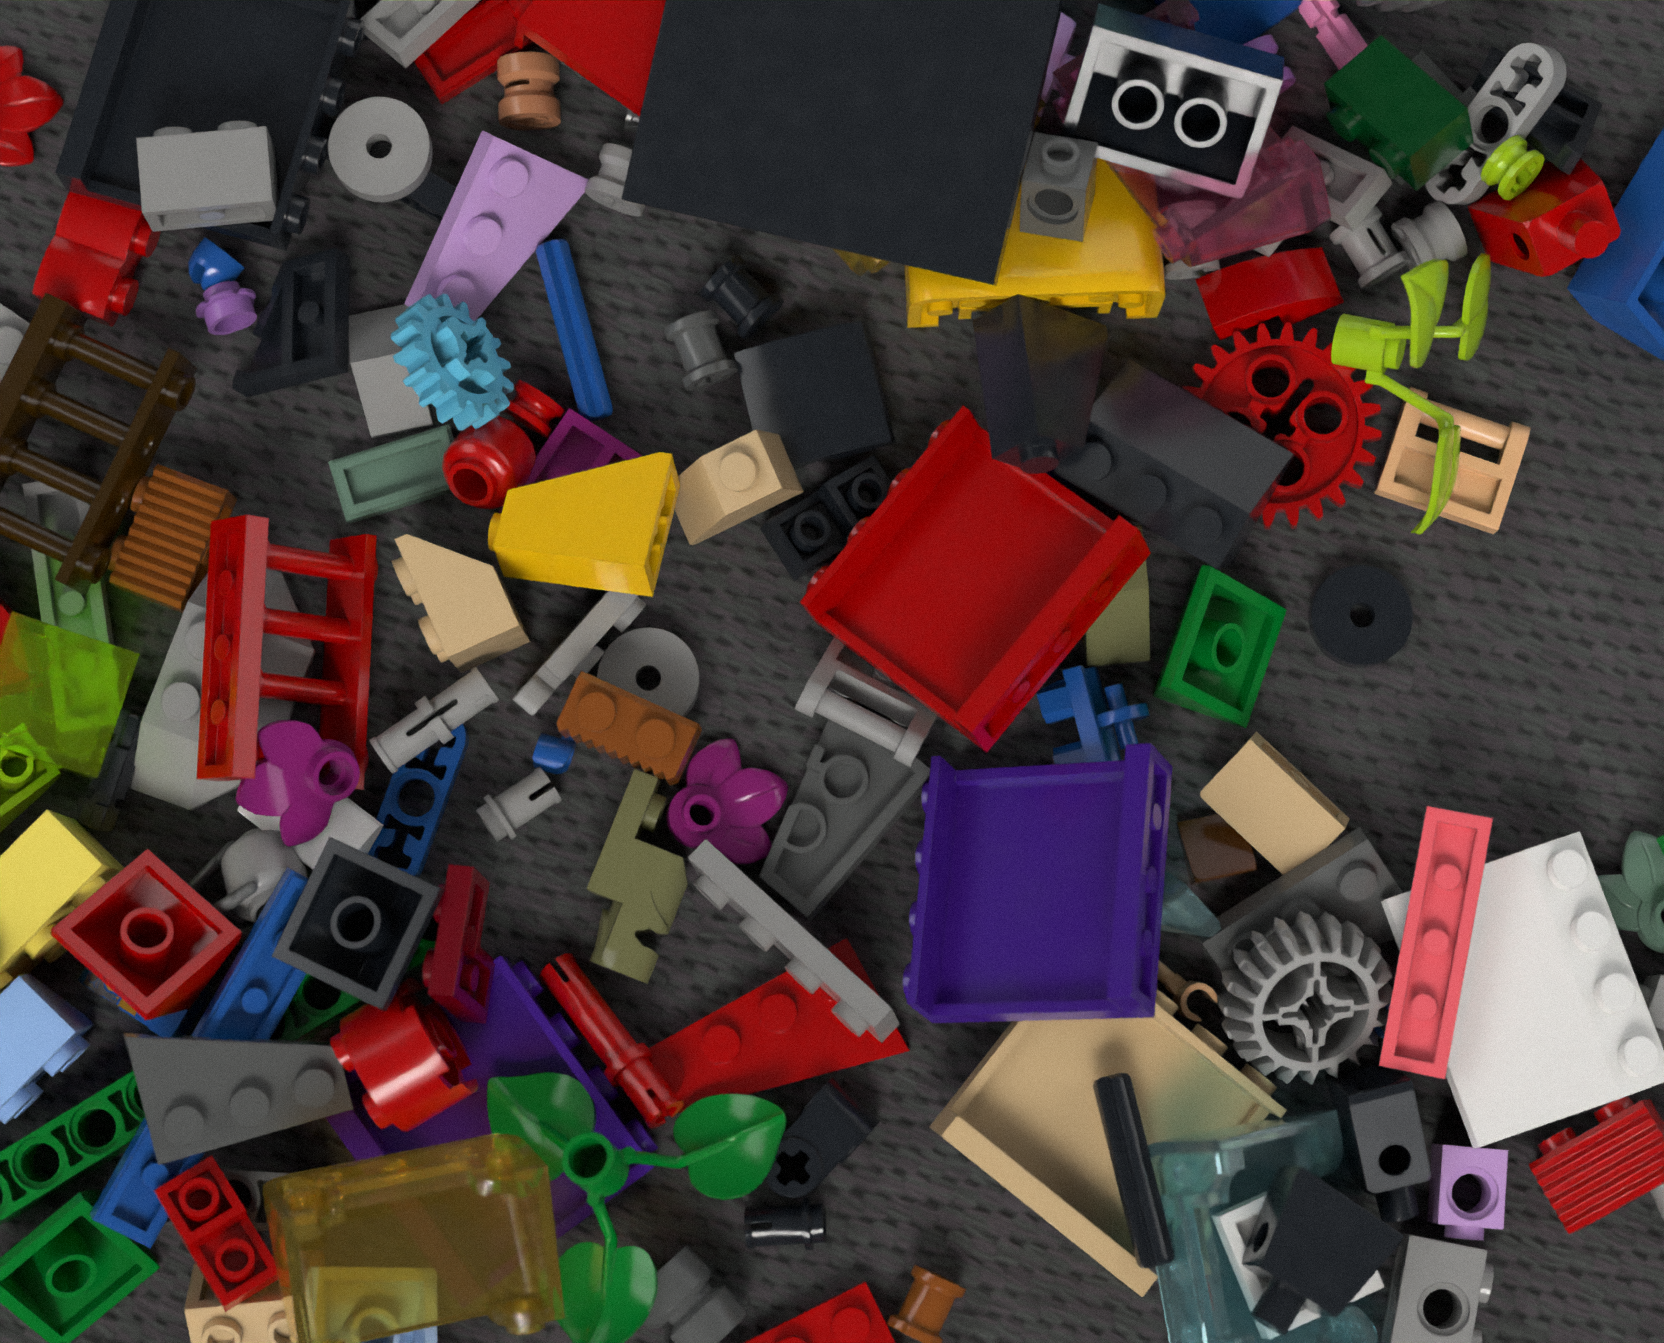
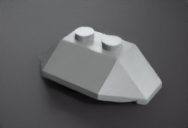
M266 569L264 601L266 608L299 612L283 574L275 570ZM208 573L187 601L141 720L134 763L136 768L131 783V789L191 811L207 804L208 801L238 788L241 781L218 782L196 779ZM263 633L261 669L267 673L306 677L316 650L309 639ZM259 698L257 733L259 729L268 723L278 720H290L296 702Z

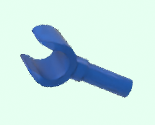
M541 733L532 757L534 761L533 766L535 768L540 766L543 771L552 774H563L571 764L576 742L572 737L565 738L562 735L561 738Z

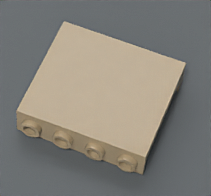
M1158 989L1156 991L1155 1018L1012 1021L930 1125L933 1131L1141 1297L1146 1294L1158 1276L1149 1268H1140L1136 1263L1093 1089L1094 1081L1100 1077L1117 1073H1128L1131 1077L1171 1240L1268 1114L1271 1113L1282 1118L1287 1111L1271 1098V1095L1277 1089L1271 1081L1248 1064H1245L1239 1072L1222 1058L1228 1047L1199 1024H1196L1193 1030L1189 1031L1172 1017L1179 1007Z

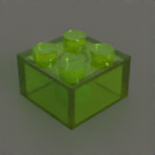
M12 612L8 617L0 640V750L89 779L98 778L139 653Z

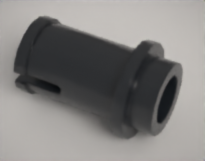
M803 1198L802 1205L745 1207V1224H772L770 1229L745 1230L748 1249L762 1246L804 1244L807 1251L814 1249V1243H826L827 1224L824 1203L812 1204L811 1198Z

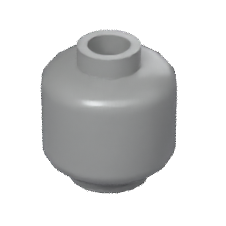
M260 828L249 830L232 843L221 858V873L227 895L249 881H254L257 884V891L233 909L238 917L254 924L287 867L310 878L308 866L299 859L293 846H286L283 843L280 831H262Z

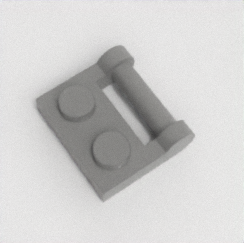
M835 637L809 678L795 707V710L811 718L817 713L895 752L893 759L908 767L912 766L938 716ZM831 688V689H833L835 692H837L838 694H840V695H842V696H844V697H847V698H851V699H853V700H855V701H857V702H859V703H861V704H863V705H865V706H867V707H869V708H871V709H873V710H875V711H877V712H879V713H881V714H883V715L889 717V718H890L891 720H893L895 723H893V722H891V721H889V720H887V719H885V718H883V717H881V716H879V715H877V714H875V713H873V712H871V711H869V710H867V709H865V708H863V707H861V706H859V705H857V704H855V703H853V702H851V701H849V700H847V699H845V698H843V697H841V696H839V695H837V694H835V693L829 691L828 689Z

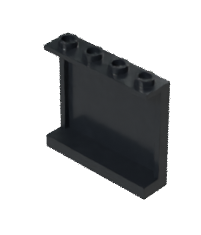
M110 0L55 173L69 192L142 211L136 138L154 137L153 134L156 130L166 127H185L192 130L193 133L218 131L219 125L230 121H249L255 123L257 127L266 126L275 146L279 202L273 220L200 228L287 251L292 233L300 235L308 218L310 198L305 197L304 193L310 174L319 175L325 163L328 139L322 137L328 116H338L344 101L346 79L340 77L346 57L355 58L362 43L364 21L358 19L354 0H341L340 5L323 0Z

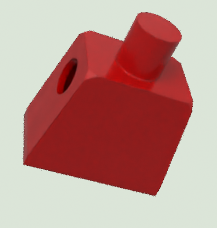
M1581 158L1570 175L1561 171L1552 162H1546L1534 181L1521 194L1511 200H1504L1496 190L1468 205L1485 254L1490 255L1491 262L1539 277L1551 276L1582 258L1591 259L1598 257L1606 250L1608 244L1618 239L1621 234L1620 226L1603 181Z

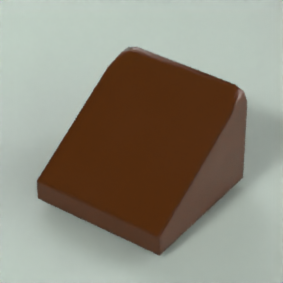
M1219 814L1176 823L1190 885L1246 874L1257 870L1251 844Z

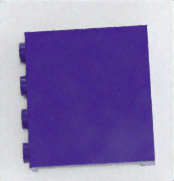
M1151 743L1127 744L1125 760L955 770L941 756H931L929 780L923 784L921 794L922 806L926 814L923 840L918 842L915 852L916 868L920 875L917 901L912 903L909 912V925L913 935L911 963L906 965L903 973L904 994L910 1007L931 1023L1155 1018L1173 767Z
M501 955L493 961L495 968L486 1024L462 1022L441 1004L439 1005L452 1023L468 1053L472 1065L463 1069L462 1074L465 1081L477 1079L478 1089L476 1092L409 1132L400 1130L394 1124L385 1129H380L364 1106L362 1096L368 1091L354 1069L351 1072L345 1073L353 1109L325 1117L461 1309L470 1305L594 1213L593 1207L587 1202L588 1193L569 1179L564 1171L552 1181H531L513 1171L505 1162L495 1143L488 1118L487 1086L490 1078L518 1077L544 1072L561 1073L571 1076L583 1085L594 1100L597 1113L594 1132L603 1135L619 1150L629 1146L635 1151L652 1153L658 1149L657 1144L636 1116L626 1123L611 1103L620 1096V1093L606 1078L603 1069L597 1064L588 1070L573 1049L579 1046L582 1041L563 1014L558 1012L550 1018L538 1002L536 996L545 990L527 964L521 959L512 966L509 960ZM636 1163L628 1165L629 1171L624 1185L616 1193L606 1196L604 1203L609 1202L656 1166Z

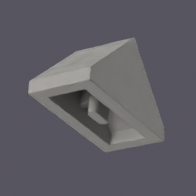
M405 304L349 315L350 364L372 439L434 426L430 404L424 408L421 407L419 396L412 387L405 386L403 382L404 378L409 375L407 368L394 362L393 358L402 348L390 339L391 333L399 328L395 318L406 311L408 306Z

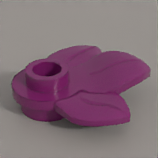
M278 720L268 723L259 729L257 733L265 759L256 762L255 779L240 781L236 792V802L247 811L256 815L280 816L279 826L283 843L286 846H295L314 839L326 828L334 803L347 798L355 790L360 776L359 766L353 751L347 745L333 739H321L316 730L308 723L297 720ZM329 760V773L325 778L319 780L320 770Z
M728 738L715 741L700 750L688 763L686 787L681 789L672 798L667 808L666 817L669 830L678 842L689 848L696 849L706 839L733 864L747 865L766 858L770 852L772 844L761 825L771 819L782 807L788 792V784L784 779L768 770L758 768L742 769L739 749L734 739ZM700 805L709 811L710 823L708 825H698L691 819L690 808L692 806Z

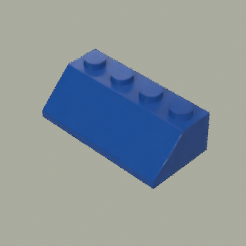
M1663 127L1614 209L1621 229L1620 236L1609 243L1606 250L1598 257L1585 258L1578 266L1574 277L1566 289L1595 321L1664 361Z

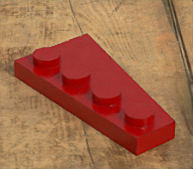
M847 938L827 949L878 995ZM787 971L649 1048L654 1055L651 1063L676 1096H679L683 1101V1106L678 1113H682L691 1104L705 1097L719 1094L748 1095L908 1052L909 1049L897 1027L882 1043L868 1030L860 1037L856 1036L832 1013L831 1009L837 1004L832 997L821 987L813 994L809 993ZM657 1098L652 1099L663 1117L670 1116Z

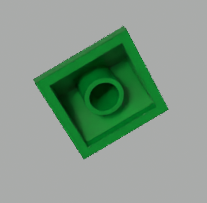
M1202 565L1191 582L1152 696L1238 727L1247 728L1287 609L1214 567Z
M100 1189L79 1192L0 1258V1303L48 1343L72 1342L160 1268L158 1261L145 1245L92 1220L89 1214L102 1193Z

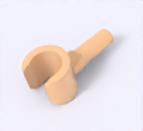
M1159 960L1157 979L1173 994V1002L1179 1007L1177 1012L1187 1019L1202 1021L1188 1009L1187 998L1191 992L1199 989L1206 998L1217 1003L1218 998L1215 991L1207 984L1192 980L1186 981Z

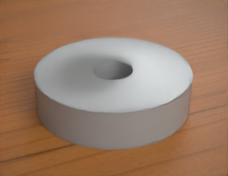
M370 97L349 106L335 121L328 141L329 159L339 180L354 195L368 201L390 202L409 195L424 181L432 163V142L422 118L409 105L389 97ZM378 141H387L392 145L390 153L383 158L370 156L372 145Z
M638 628L619 636L603 654L597 678L683 717L689 713L696 702L700 688L699 668L691 649L678 636L659 628ZM646 668H653L661 674L660 684L657 688L650 691L643 690L637 685L639 673Z

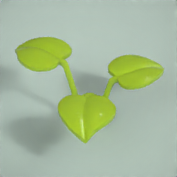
M1481 253L1474 264H1472L1464 294L1462 317L1452 325L1436 326L1445 300L1449 266L1446 260L1431 259L1401 276L1410 302L1411 326H1395V323L1343 313L1339 318L1334 333L1331 351L1332 364L1367 370L1365 383L1383 387L1431 416L1438 424L1439 440L1436 449L1429 505L1426 514L1411 533L1422 534L1438 518L1451 497L1459 468L1461 426L1454 425V418L1451 414L1385 375L1387 368L1399 369L1405 352L1406 339H1410V366L1414 368H1420L1426 361L1433 338L1460 337L1458 359L1467 361L1474 356L1484 334L1488 316V295L1491 283V260L1489 254Z

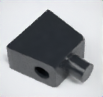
M1379 1063L1339 1072L1338 1079L1332 1075L1325 1076L1352 1179L1367 1194H1375L1380 1219L1383 1222H1399L1417 1216L1419 1208L1413 1184L1431 1179V1170L1412 1080L1401 1071L1379 1066ZM1390 1146L1389 1151L1384 1156L1379 1157L1381 1152Z
M1280 1165L1273 1177L1242 1257V1265L1268 1283L1250 1315L1265 1327L1282 1336L1286 1335L1302 1306L1316 1315L1335 1318L1346 1308L1395 1250L1404 1235L1302 1166Z

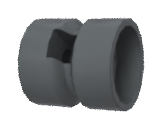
M688 1245L682 1248L657 1272V1296L654 1306L643 1324L648 1330L661 1327L665 1332L662 1343H719L749 1312L725 1286L711 1287L709 1284L711 1270Z

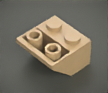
M408 534L395 539L402 557L392 561L393 567L406 595L411 596L415 605L424 604L428 615L418 619V623L433 655H437L441 663L450 660L462 673L531 642L510 594L493 566Z

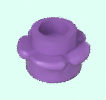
M235 281L221 282L209 287L203 293L205 301L196 307L197 317L204 318L209 333L213 335H226L244 329L253 324L257 319L253 306L255 304L254 299L256 298L255 292L249 288H240L239 283Z

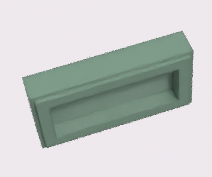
M447 424L329 461V467L346 522L352 524L451 493L452 491L446 483L442 471L444 452L455 439L450 425Z

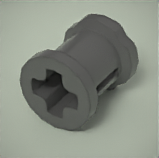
M706 310L688 315L671 323L663 330L666 339L675 342L686 372L682 382L688 391L722 382L738 371L735 361L726 357L715 327L720 322L715 310Z

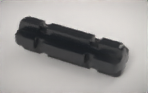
M120 707L115 712L109 732L114 733V737L112 740L106 739L89 784V789L94 790L93 795L85 796L78 815L79 821L89 828L111 832L116 827L122 807L117 806V802L119 799H126L135 774V756L140 724L144 715L139 710Z

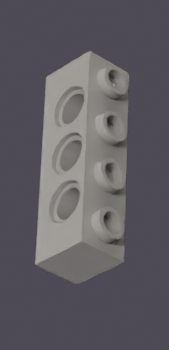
M1401 1233L1404 1237L1396 1249L1380 1343H1482V1330L1476 1329L1474 1326L1478 1303L1488 1302L1493 1285L1494 1268L1492 1264L1486 1263L1488 1250ZM1444 1289L1449 1293L1453 1302L1452 1314L1444 1323L1430 1325L1423 1314L1424 1301L1431 1292Z

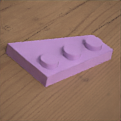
M482 130L404 304L410 307L428 294H431L436 299L444 293L448 294L453 307L462 301L468 305L469 317L473 321L477 320L533 254L536 247L545 240L584 194L588 179Z

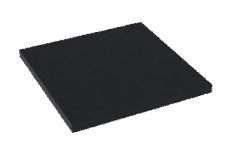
M666 0L621 200L997 286L1064 0Z

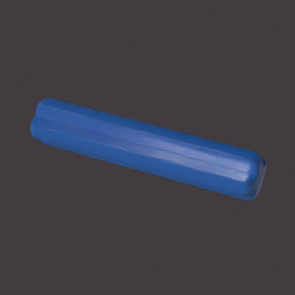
M565 239L547 241L536 247V255L579 414L590 422L602 420L612 415L613 408L569 244Z

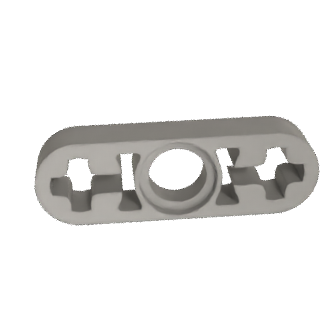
M1523 43L1515 46L1505 55L1467 107L1474 140L1470 147L1473 149L1467 148L1425 184L1428 192L1435 200L1442 201L1444 204L1468 205L1476 202L1483 196L1490 185L1484 183L1480 175L1488 158L1510 137L1519 135L1525 139L1563 88L1567 74L1566 64L1557 50L1546 45ZM1527 61L1537 63L1542 61L1537 70L1543 77L1540 85L1526 84L1524 86L1529 77L1528 73L1523 69ZM1503 91L1518 92L1515 99L1525 102V107L1523 108L1514 99L1503 96ZM1498 106L1507 114L1509 126L1506 135L1500 141L1492 144L1484 138L1481 131V123L1486 112ZM1474 150L1487 154L1486 160L1471 157L1475 152ZM1451 164H1466L1461 172L1462 177L1467 181L1463 188H1449L1453 181V176L1448 172Z

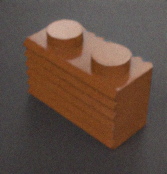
M157 464L154 468L153 476L148 477L145 475L142 477L134 491L131 511L136 512V515L129 529V535L120 534L111 547V560L108 570L113 572L110 575L109 582L122 591L183 613L187 601L208 573L211 521L230 518L237 498L226 489Z
M581 671L556 722L559 732L565 738L572 737L576 743L583 742L588 749L595 747L600 754L607 752L611 759L618 757L623 765L630 762L634 769L642 768L647 774L654 773L659 780L666 778L670 786L679 782L702 732L700 724L584 671Z

